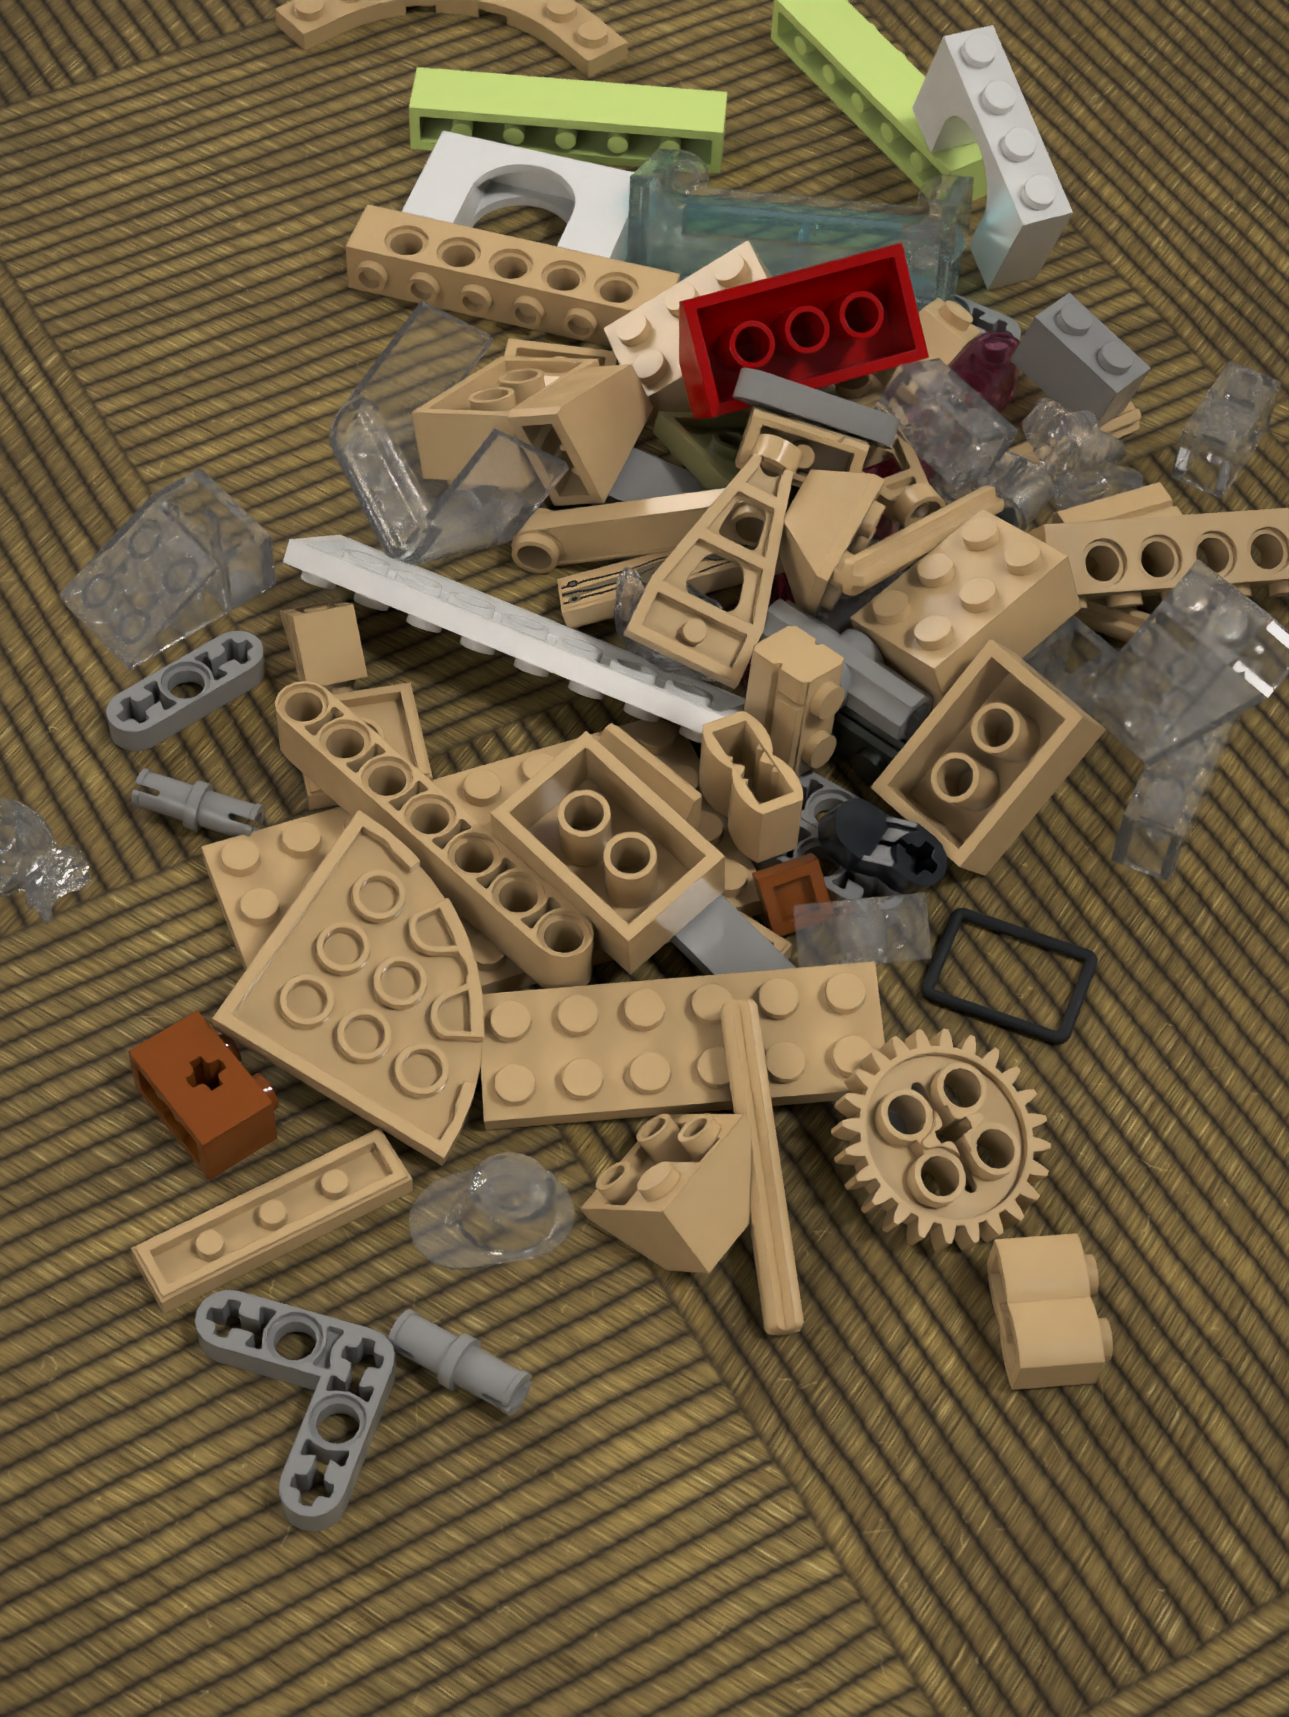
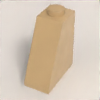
M632 364L586 367L579 369L514 407L506 418L554 506L605 503L653 410V406Z

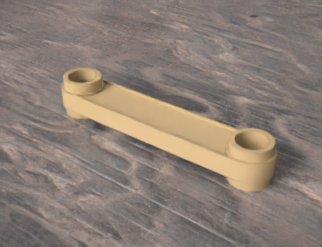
M725 488L558 511L547 508L529 509L517 523L511 543V555L513 561L523 570L534 574H544L551 572L556 566L672 552ZM740 501L733 506L720 526L719 533L735 543L757 546L765 523V514L763 511Z

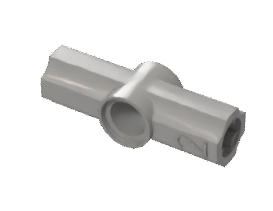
M779 598L768 607L764 631L758 642L787 626L799 627L816 639V645L824 644L844 657L840 686L844 689L845 696L840 708L846 705L897 741L902 739L907 742L931 711L933 696L883 664V657L879 648L867 635L853 629H848L839 634L790 600L784 601Z

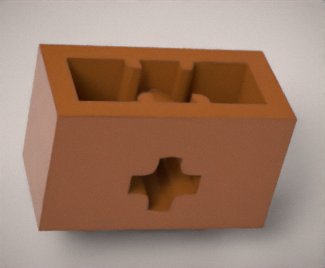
M198 1010L128 1051L135 1087L208 1180H211L278 1138L274 1110L279 1107V1101L273 1088L262 1074L256 1073L251 1076L240 1063L242 1060L241 1054L234 1040L218 1030H213Z

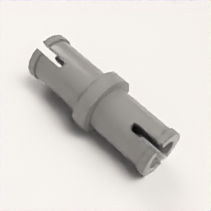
M147 768L142 769L135 783L156 789L160 794L154 796L135 789L132 791L131 805L134 808H143L181 820L185 829L198 832L203 827L232 837L243 834L250 836L253 831L260 829L238 822L236 820L237 816L263 823L265 814L264 805L259 803L253 804L215 792L211 783L199 780L193 785L154 773Z
M411 1309L405 1310L399 1316L390 1331L388 1340L392 1343L394 1353H399L438 1375V1383L452 1391L461 1387L501 1409V1412L508 1416L513 1415L520 1408L528 1395L532 1383L530 1381L532 1375L524 1370L520 1371L481 1350V1341L467 1333L457 1337L422 1318Z

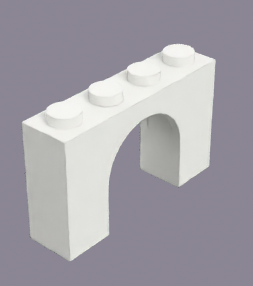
M991 25L943 36L912 110L930 153L975 142L979 145L986 172L987 202L985 212L969 242V247L987 290L1035 279L1073 211L994 26Z
M442 131L401 212L473 227L481 217L503 207H538L558 215L567 223L557 247L625 262L644 218L646 175Z

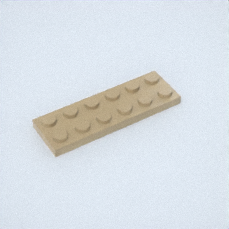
M875 961L483 994L484 1039L481 1055V1082L486 1130L733 1109L720 1012L724 1003L741 999L754 1000L758 1006L772 1106L837 1101L838 1098H841L846 1093H852L844 1083L846 1078L857 1069L863 1070L860 1062L874 1049L882 1053L881 1047L885 1044Z

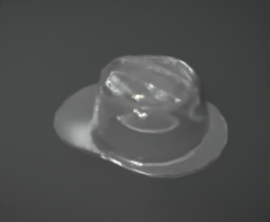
M503 1152L487 1157L476 1165L474 1169L456 1172L437 1179L423 1190L410 1211L409 1233L416 1249L431 1263L448 1269H476L511 1261L528 1260L550 1254L566 1241L574 1225V1203L567 1188L551 1171H547L537 1160L522 1153Z

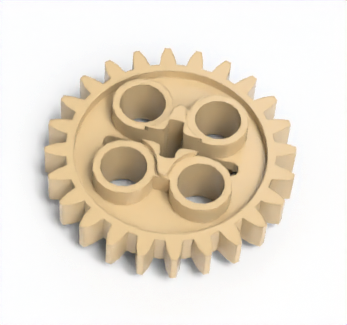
M922 1029L916 1030L906 1038L905 1044L895 1036L881 1047L882 1053L874 1049L860 1062L863 1070L857 1069L844 1082L852 1093H846L835 1102L834 1108L849 1117V1119L842 1120L831 1129V1135L849 1141V1147L834 1157L835 1163L854 1165L857 1171L845 1183L846 1190L865 1187L869 1196L864 1201L861 1211L865 1214L881 1206L887 1212L882 1230L887 1233L901 1222L907 1224V1244L912 1246L925 1238L928 1232H930L934 1251L939 1252L951 1245L954 1238L962 1251L977 1244L979 1236L986 1243L992 1241L1004 1233L1003 1226L1010 1228L1024 1218L1021 1208L1028 1207L1040 1197L1030 1184H1036L1048 1176L1049 1170L1033 1160L1051 1149V1143L1033 1137V1130L1045 1123L1047 1118L1046 1115L1028 1114L1025 1107L1037 1095L1035 1089L1016 1091L1012 1084L1017 1079L1021 1070L1018 1066L1010 1068L1003 1073L996 1069L1000 1051L997 1048L992 1049L982 1058L975 1055V1036L969 1035L956 1048L953 1047L949 1029H942L931 1039L930 1043ZM944 1084L952 1087L958 1093L961 1107L951 1103L946 1097L943 1089ZM911 1086L917 1087L919 1093L911 1090ZM888 1110L897 1113L905 1121L907 1134L897 1131L891 1125L888 1118ZM941 1134L946 1139V1142L942 1144L937 1139V1136ZM977 1144L982 1145L991 1153L994 1168L986 1165L980 1159L977 1152ZM921 1171H926L935 1178L940 1189L939 1196L928 1191L923 1185ZM965 1186L972 1188V1193L967 1192Z

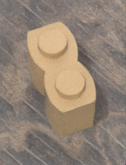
M740 711L703 724L699 785L707 802L717 812L728 818V830L737 848L746 857L759 863L797 849L803 789L799 778L791 767L780 758L772 755V742L763 725L752 715L745 711Z
M1077 1233L994 1239L987 1260L988 1280L995 1315L999 1323L1002 1354L1011 1389L1096 1383L1105 1361H1109L1112 1358L1113 1340L1107 1318H1098L1091 1296L1097 1295L1099 1286L1098 1269L1094 1256L1092 1254H1084Z

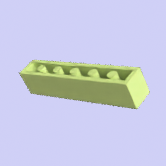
M774 0L771 39L943 213L987 195L985 166L978 143L975 142L930 153L912 110L925 76L872 23H869L848 0Z
M417 67L409 104L410 149L433 151L442 131H447L594 164L720 174L725 134L727 92Z

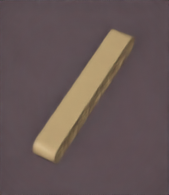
M300 681L285 686L278 693L275 700L280 750L292 764L351 817H354L357 811L360 810L389 830L418 857L420 867L433 880L445 899L449 898L455 910L542 988L584 986L589 983L593 972L594 931L592 923L579 909L326 688L318 683ZM565 950V951H570V952H568V953H560V952H556V951Z

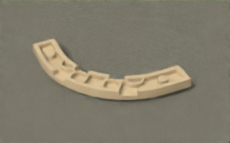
M293 0L275 8L276 25L304 51L359 26L382 19L406 15V7H431L436 5V13L479 17L481 11L484 10L507 16V25L543 41L587 78L627 59L628 42L593 13L575 2V0Z

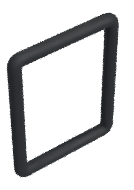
M957 908L949 917L921 985V993L928 1001L1053 1044H1064L1072 1034L1098 959L1096 954L1089 949L967 908ZM962 920L1084 961L1059 1031L934 989Z

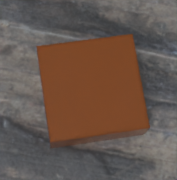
M813 853L752 873L767 928L780 937L835 918L819 860Z

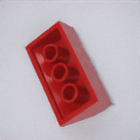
M902 242L679 301V365L693 419L713 418L752 407L733 398L741 368L763 371L818 389L929 358Z

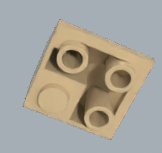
M811 469L786 512L779 555L796 605L815 618L821 607L832 612L843 593L842 584L834 581L835 568L844 564L845 559L868 548L877 529L875 528L886 506L877 501L885 479L875 474Z
M745 1114L657 1115L640 1128L636 1136L637 1142L624 1158L610 1166L600 1175L596 1182L597 1189L580 1209L589 1220L665 1270L710 1273L750 1222L752 1124Z

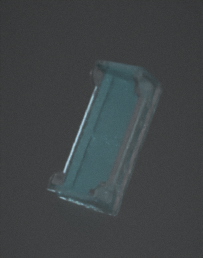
M658 148L630 176L627 262L680 274V281L748 240L773 277L902 242L918 312H920L923 307L938 297L944 302L946 300H954L970 230L974 177L941 174L930 178L920 190L917 206L710 188L708 169L699 156L689 151Z

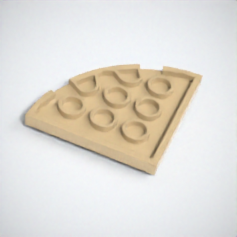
M358 810L212 1018V1025L214 1029L443 1166L460 1136L472 1105L479 1076L482 1042L484 1039L483 994L477 963L467 933L449 898L445 899L433 880L420 867L418 857L385 827Z

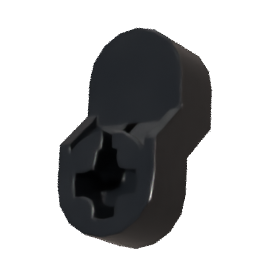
M853 798L829 810L820 820L818 839L822 849L830 858L847 871L878 878L886 886L899 894L912 895L937 884L945 874L947 855L943 845L934 835L919 823L887 816L875 805L864 799Z

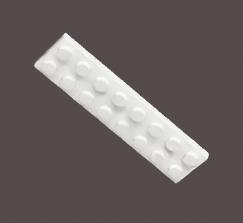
M330 535L289 540L283 563L303 570L301 579L312 585L326 589H335L336 585L354 591L353 600L361 605L381 611H387L389 606L408 613L406 622L417 628L435 633H440L442 628L457 633L461 635L460 644L468 649L493 655L495 650L513 656L515 657L513 665L524 672L541 677H548L549 673L552 672L569 679L568 688L580 695L593 699H603L604 695H608L625 702L623 710L636 718L650 722H658L660 717L681 725L679 733L692 741L702 743L703 724L744 711L745 698L345 536Z

